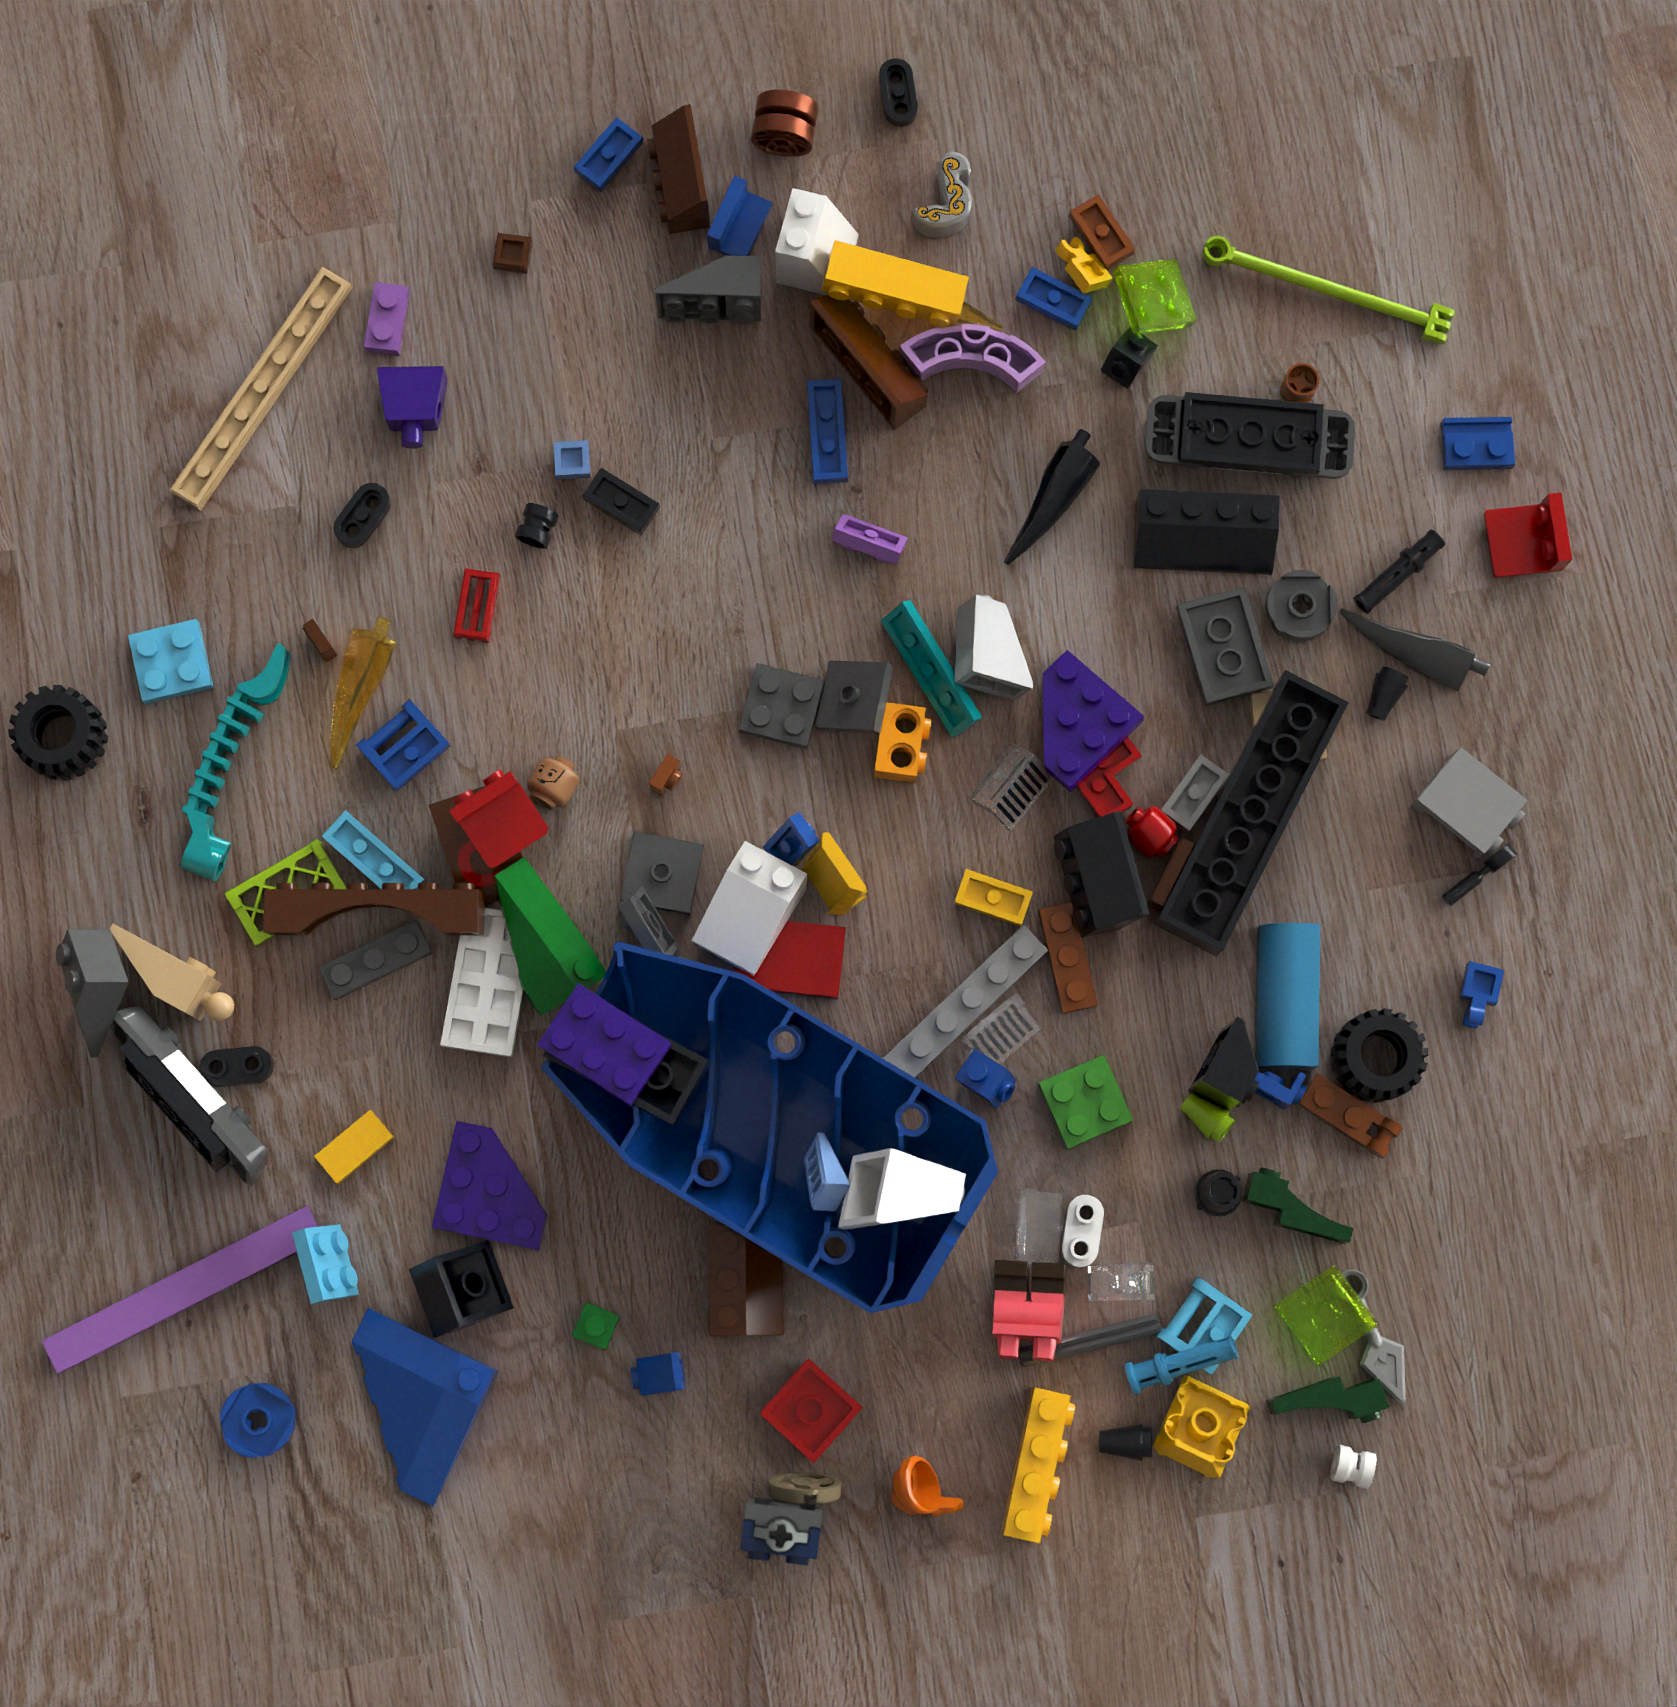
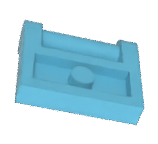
M1197 1277L1191 1285L1193 1290L1166 1329L1162 1328L1156 1336L1160 1341L1178 1353L1227 1338L1230 1335L1235 1341L1252 1317V1314L1209 1283ZM1207 1297L1214 1304L1186 1344L1178 1336L1204 1298ZM1219 1364L1204 1368L1202 1370L1207 1374L1212 1375Z

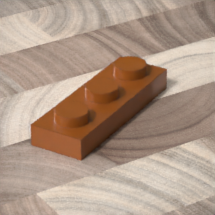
M1072 902L1038 910L1062 1014L1098 1006L1083 939L1081 938L1079 928L1075 926L1073 921L1074 909Z

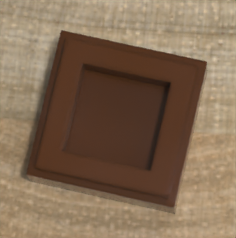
M498 233L493 268L527 274L533 243L532 237Z
M313 619L303 625L302 629L324 661L328 662L337 656Z

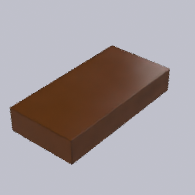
M1184 838L1179 841L1147 902L1148 907L1158 912L1163 907L1194 843Z

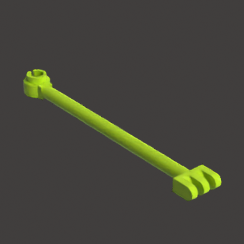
M1213 236L1205 242L1202 257L1211 266H1220L1224 263L1230 265L1232 263L1423 326L1422 339L1437 344H1445L1447 335L1442 332H1448L1451 323L1443 319H1453L1455 311L1451 308L1433 303L1429 313H1425L1237 251L1235 247L1230 245L1228 240L1221 236ZM1217 250L1221 257H1212L1210 251Z

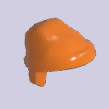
M913 1455L905 1458L894 1473L890 1491L891 1503L906 1515L930 1514L932 1517H937L944 1513H955L964 1509L962 1499L942 1496L937 1475L929 1462L923 1457Z

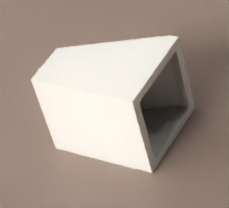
M892 1148L855 1155L852 1158L848 1177L850 1187L844 1197L838 1228L844 1230L959 1211L960 1204L965 1196L964 1182L966 1174Z

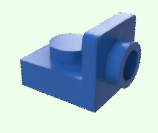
M1265 1071L1262 1074L1258 1072L1254 1078L1259 1082L1255 1094L1284 1110L1291 1103L1297 1105L1307 1088V1086L1302 1084L1306 1075L1298 1072L1294 1075L1289 1086L1285 1087L1283 1086L1284 1080L1274 1073Z

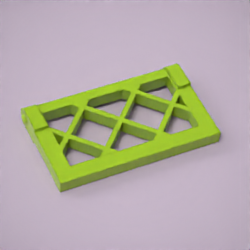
M318 839L225 892L227 901L230 902L256 947L276 936L263 933V930L259 931L255 924L257 914H264V910L259 909L264 889H276V887L266 885L267 880L286 869H290L287 883H292L295 871L314 875L313 883H318L319 878L322 877L330 879L334 889L347 888L323 848V843ZM313 853L319 861L316 871L297 867L299 861ZM322 867L326 874L321 873ZM255 887H259L254 908L245 906L239 896Z

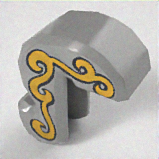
M957 152L946 153L937 162L938 170L936 174L942 205L918 207L911 210V223L914 229L926 237L945 238L959 233L969 222L972 197L970 190L966 186L970 182L971 168L967 158Z

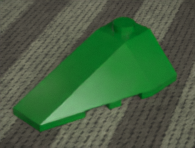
M525 857L493 876L503 917L506 919L511 939L512 953L515 955L519 971L520 985L539 1016L566 1002L578 983L585 988H589L604 978L606 970L591 946Z

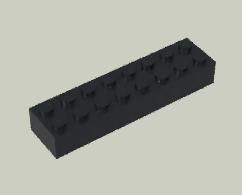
M1287 670L1283 672L1203 825L1163 907L1160 909L1153 923L1154 925L1216 957L1224 950L1349 702Z

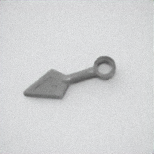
M1343 1270L1334 1279V1291L1343 1301L1351 1302L1368 1341L1359 1365L1373 1379H1380L1383 1388L1398 1403L1402 1404L1406 1400L1404 1345L1381 1337L1380 1332H1378L1379 1330L1376 1328L1375 1321L1372 1319L1373 1317L1365 1301V1296L1369 1289L1368 1279L1365 1275L1357 1270ZM1354 1275L1359 1279L1361 1288L1358 1294L1350 1297L1344 1294L1341 1284L1345 1277Z

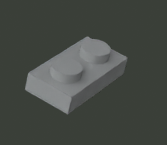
M1200 754L1161 811L1172 819L1178 827L1188 833L1230 774Z

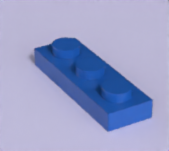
M841 379L808 380L807 395L813 484L848 482Z

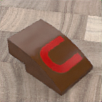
M483 786V787H480V788H477V789H474V790H471V791L473 792V794H475V793H477L478 791H480V790H482L483 788H485L486 786ZM459 795L430 804L429 808L455 883L475 884V889L485 893V905L499 901L493 876L522 859V852H518L497 867L491 868L487 866L461 825L455 821L449 810L455 807L452 800Z

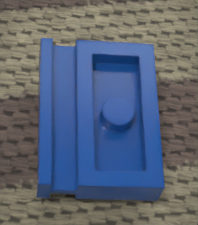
M1512 417L1443 418L1441 427L1443 432L1442 452L1444 470L1512 469L1515 466L1514 436L1511 427Z

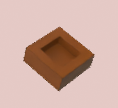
M667 753L649 782L651 791L663 797L667 789L672 792L676 788L683 773L679 772L681 769L680 760Z

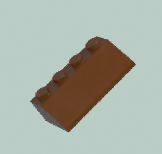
M829 295L815 298L810 302V328L892 429H897L924 409L927 405V386L919 376L915 375L913 377L905 368L907 363L900 352L896 349L892 351L884 342L886 338L882 330L875 323L869 324L863 316L865 312L860 303L851 299L837 300Z

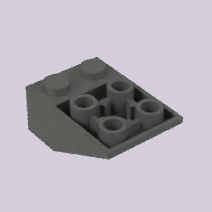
M726 255L656 287L655 296L658 317L673 323L683 322L685 319H699L700 322L707 324L717 323L719 320H733L734 323L741 325L761 321V256Z

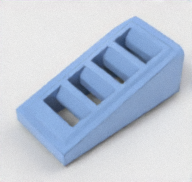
M817 1133L804 1157L810 1202L814 1210L836 1211L850 1187V1183L824 1133Z

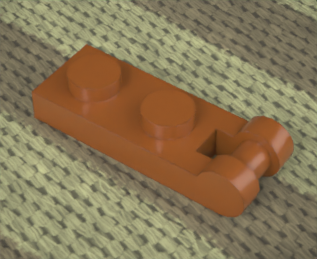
M1319 1073L1315 1074L1297 1104L1382 1159L1385 1158L1390 1150L1387 1146L1392 1138H1397L1403 1129L1397 1122L1380 1114ZM1371 1124L1381 1129L1375 1139L1366 1134Z

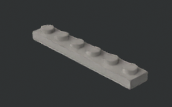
M1023 925L883 1059L916 1078L1048 952V949Z

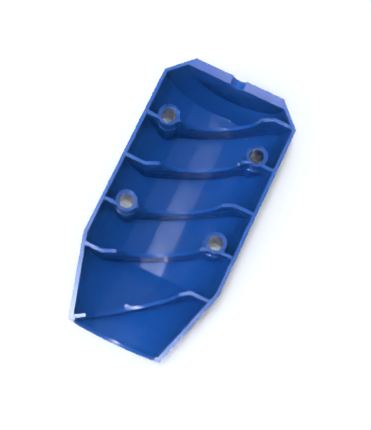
M617 941L612 948L613 956L610 965L595 994L649 1029L708 1059L709 1069L692 1100L673 1126L635 1105L628 1106L601 1087L548 1059L541 1066L546 1075L630 1167L868 1313H874L922 1301L998 1174L986 1121L744 974ZM784 1031L790 1032L795 1038V1047L788 1053L781 1052L777 1045L778 1035ZM914 1108L921 1112L923 1122L919 1128L909 1129L903 1124L902 1115L905 1110ZM817 1133H824L848 1179L853 1156L892 1148L966 1174L964 1182L965 1196L960 1204L959 1211L844 1230L838 1228L844 1197L836 1211H820L812 1208L804 1157ZM705 1159H711L717 1163L719 1173L715 1179H707L703 1176L701 1165ZM831 1237L841 1238L846 1244L844 1255H831L826 1249L827 1240Z

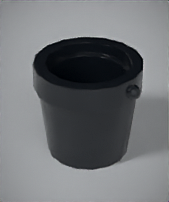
M1222 1169L1212 1170L1203 1174L1195 1187L1197 1209L1203 1210L1206 1214L1215 1217L1225 1216L1234 1212L1242 1199L1240 1177L1234 1176L1231 1172Z

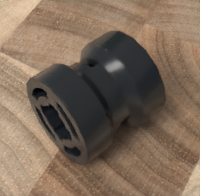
M527 503L523 512L525 517L524 524L518 526L515 538L529 546L547 549L551 540L549 531L556 526L559 514L545 506Z

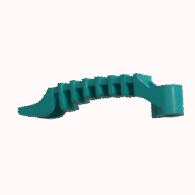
M277 643L264 670L257 677L239 683L233 696H228L226 700L227 707L224 713L220 714L217 718L219 724L215 732H211L209 736L211 742L207 750H204L202 753L203 761L200 769H196L194 773L196 780L193 787H190L188 790L190 797L187 806H183L181 810L188 817L193 832L182 856L181 868L214 882L219 879L225 868L231 842L216 837L213 834L215 820L212 815L206 812L209 806L217 807L219 797L209 794L208 790L210 786L222 790L225 784V779L214 774L217 767L228 771L232 764L231 760L222 757L224 749L236 754L239 748V743L229 739L232 731L243 737H247L250 732L249 726L237 721L240 714L257 723H261L264 717L263 712L246 704L248 699L259 705H268L275 702L282 693L288 676L291 655L279 643Z

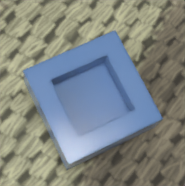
M588 440L553 442L556 480L591 478Z

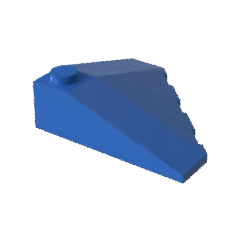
M368 1308L352 1339V1344L356 1355L360 1354L367 1375L363 1378L372 1404L376 1403L383 1424L379 1427L388 1454L392 1453L399 1473L396 1479L401 1491L434 1506L499 1370Z

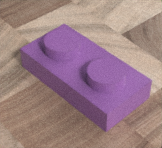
M374 282L364 342L366 352L400 356L410 295L408 286Z
M843 514L834 529L831 541L839 543L848 550H858L869 554L880 562L897 564L904 551L908 537Z

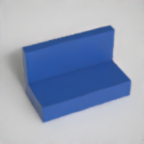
M734 175L707 233L708 248L724 255L749 256L772 207V202L748 192L747 180Z

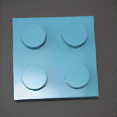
M197 619L128 635L141 699L145 705L214 688L200 622Z
M340 1224L304 1228L292 1232L311 1304L347 1299L359 1295L357 1273L351 1266L347 1251L348 1239L342 1231Z

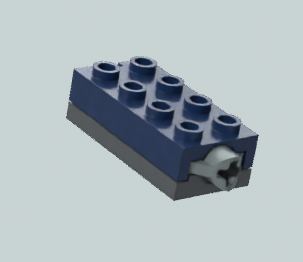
M749 1496L745 1505L740 1550L748 1551L747 1558L770 1561L771 1554L785 1555L786 1563L808 1565L809 1558L817 1559L822 1505L810 1503L796 1505L769 1498Z

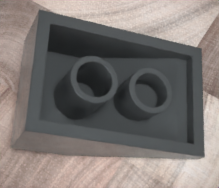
M67 929L62 944L57 946L56 961L62 968L65 988L70 994L90 1057H98L129 981L110 929Z

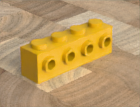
M834 240L821 291L828 293L830 297L837 300H855L862 302L863 306L870 309L878 310L884 308L895 311L898 316L912 319L917 317L928 320L933 326L946 328L948 326H955L960 317L969 277Z
M1031 1387L1001 1533L1005 1536L1039 1544L1041 1536L1048 1537L1052 1514L1046 1513L1049 1499H1056L1060 1478L1054 1476L1057 1462H1064L1067 1450V1441L1062 1440L1064 1426H1071L1075 1411V1404L1070 1403L1071 1395Z

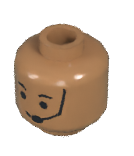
M558 755L555 759H541L527 782V788L531 793L530 799L548 810H554L555 807H565L580 782L578 775L573 771L575 765L568 759Z

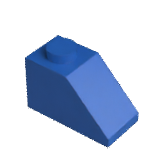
M681 1352L637 1358V1366L631 1367L633 1389H640L641 1396L686 1389Z

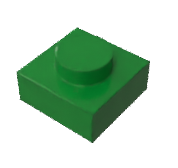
M586 1302L572 1337L607 1350L620 1316Z

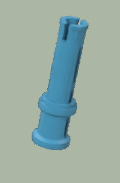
M1230 1335L1227 1338L1196 1346L1166 1356L1165 1353H1157L1153 1359L1137 1364L1128 1362L1125 1363V1370L1133 1393L1138 1395L1141 1394L1144 1388L1161 1383L1164 1386L1170 1385L1174 1381V1377L1232 1359H1238L1239 1354L1235 1341Z

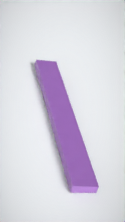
M309 1206L42 1340L56 1373L61 1374L296 1254L297 1250L292 1232L304 1228L319 1227Z

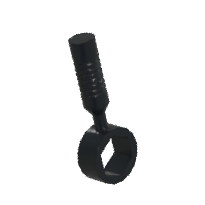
M1509 843L1484 862L1485 867L1479 871H1472L1457 885L1444 893L1442 897L1449 906L1455 904L1474 887L1482 883L1483 876L1491 871L1493 874L1517 855L1516 851Z

